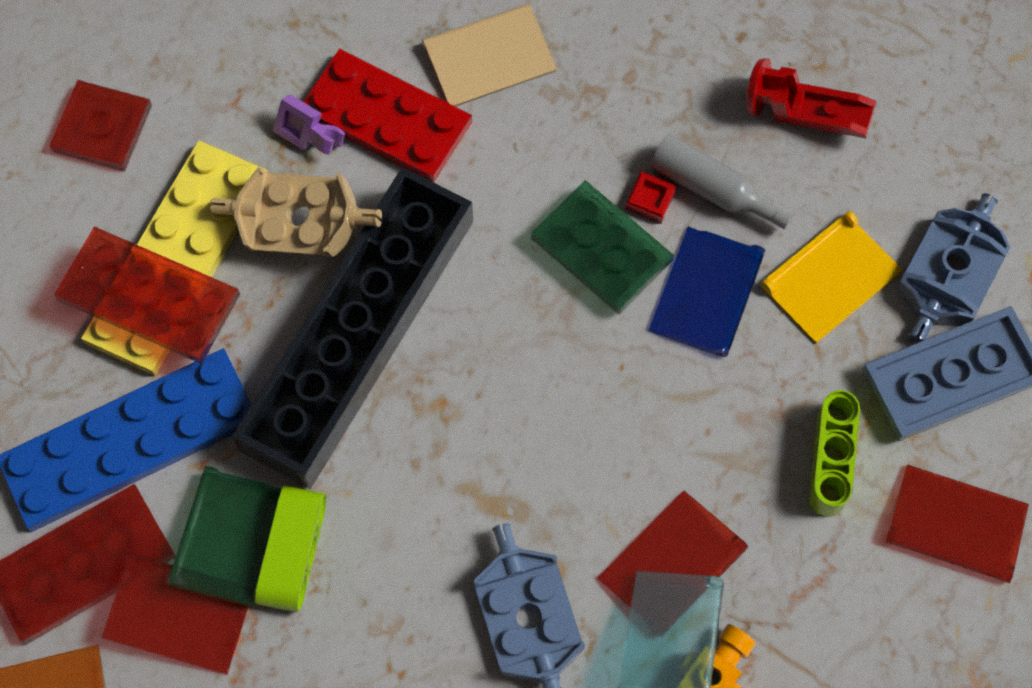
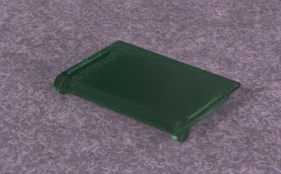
M205 466L167 584L176 589L253 607L257 583L282 489L267 483L223 473L215 467Z

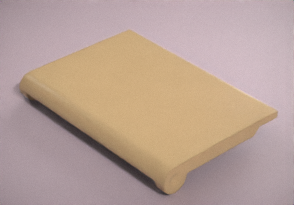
M529 3L422 40L425 52L429 56L447 102L453 106H458L557 71Z

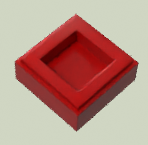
M641 171L628 198L625 210L662 224L675 195L677 185Z

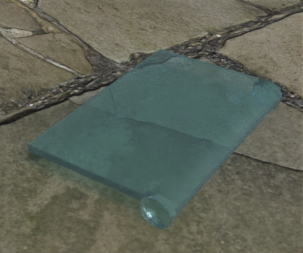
M637 571L618 688H711L724 579L716 576Z

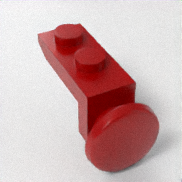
M760 58L755 63L750 74L746 92V107L748 112L754 116H758L763 110L764 105L768 104L772 107L775 121L865 139L877 105L876 100L861 94L800 83L796 69L781 67L780 70L772 69L769 58Z

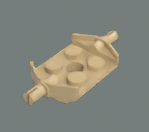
M257 167L237 195V198L222 199L213 197L211 203L214 205H210V211L213 215H233L235 217L244 246L254 251L334 257L346 247L353 229H358V225L379 227L381 225L379 219H382L380 209H360L356 206L351 187L347 179L340 173H336L335 177L267 173L262 168ZM301 207H308L309 215L307 220L301 225H293L292 216L294 212Z

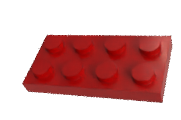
M340 48L303 101L322 113L319 121L320 124L340 128L345 132V138L432 182H435L472 124L471 114Z

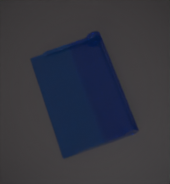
M688 227L649 332L720 357H727L766 252L765 249L759 245L749 246L708 231H700Z

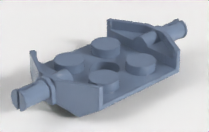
M983 193L972 212L958 208L937 211L896 288L918 318L908 334L910 341H914L920 329L922 331L916 344L926 339L934 325L962 326L972 322L1010 249L1004 232L990 221L991 217L989 216L998 202L995 196H992L985 208L984 206L990 194ZM949 255L961 256L965 260L967 268L959 271L952 269L948 265L946 257Z
M510 523L502 524L506 540H504L500 525H497L492 530L500 552L498 557L474 579V586L501 674L518 680L538 682L539 686L542 685L543 688H561L559 683L560 674L581 654L585 644L581 639L559 572L557 557L552 554L519 549L515 544ZM532 607L539 611L541 622L538 626L526 629L518 624L516 617L522 608Z

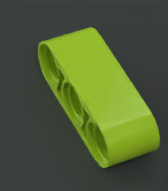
M835 390L825 397L818 410L815 422L808 502L815 513L824 517H832L839 514L850 499L853 491L860 404L852 393L845 390ZM828 409H841L845 412L847 420L839 421L834 419ZM830 446L838 448L843 454V459L837 461L830 459L826 455L824 448ZM820 487H833L839 493L840 499L837 501L827 500L823 497Z
M283 486L257 583L256 604L300 612L326 510V493Z

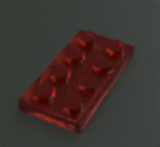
M94 226L54 296L58 301L203 364L236 304L240 292L236 287Z
M134 483L0 560V604L20 642L26 646L170 562L177 556Z

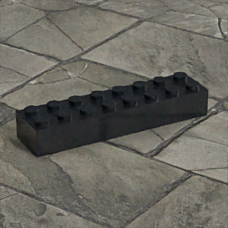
M404 167L400 169L375 209H380L382 212V219H379L381 225L379 227L364 226L232 435L241 453L310 490L473 223L472 201Z

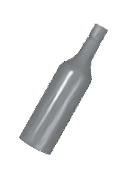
M668 134L663 139L652 158L650 168L728 212H752L784 230L792 219L790 214L762 199L755 192L751 181L746 176L671 134Z

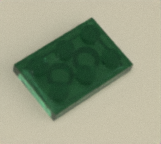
M586 180L531 232V239L619 315L673 261L674 257L673 253Z

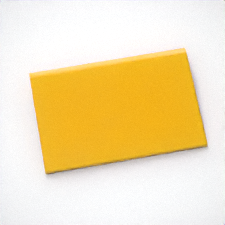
M847 211L760 282L764 291L817 344L903 272V269L858 225V219L855 214Z

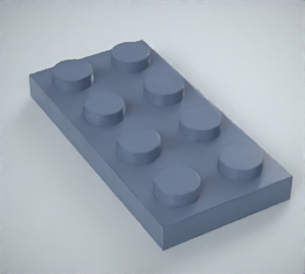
M1009 306L864 365L862 370L898 441H902L1032 388V342L1012 306Z

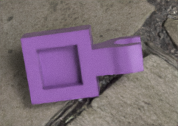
M291 94L281 99L272 131L302 150L314 145L317 150L329 155L333 144L341 147L345 137V132L340 128L320 124L319 121L322 113Z

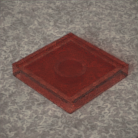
M77 80L49 147L54 153L125 172L151 110L152 103L148 98Z

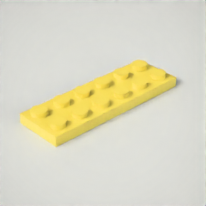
M198 140L81 339L84 344L156 376L239 231L233 215H213L211 213L210 205H214L211 203L212 198H237V195L257 167H262Z

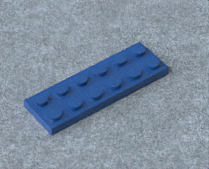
M222 348L0 454V467L25 525L32 533L232 436L252 404L225 349Z

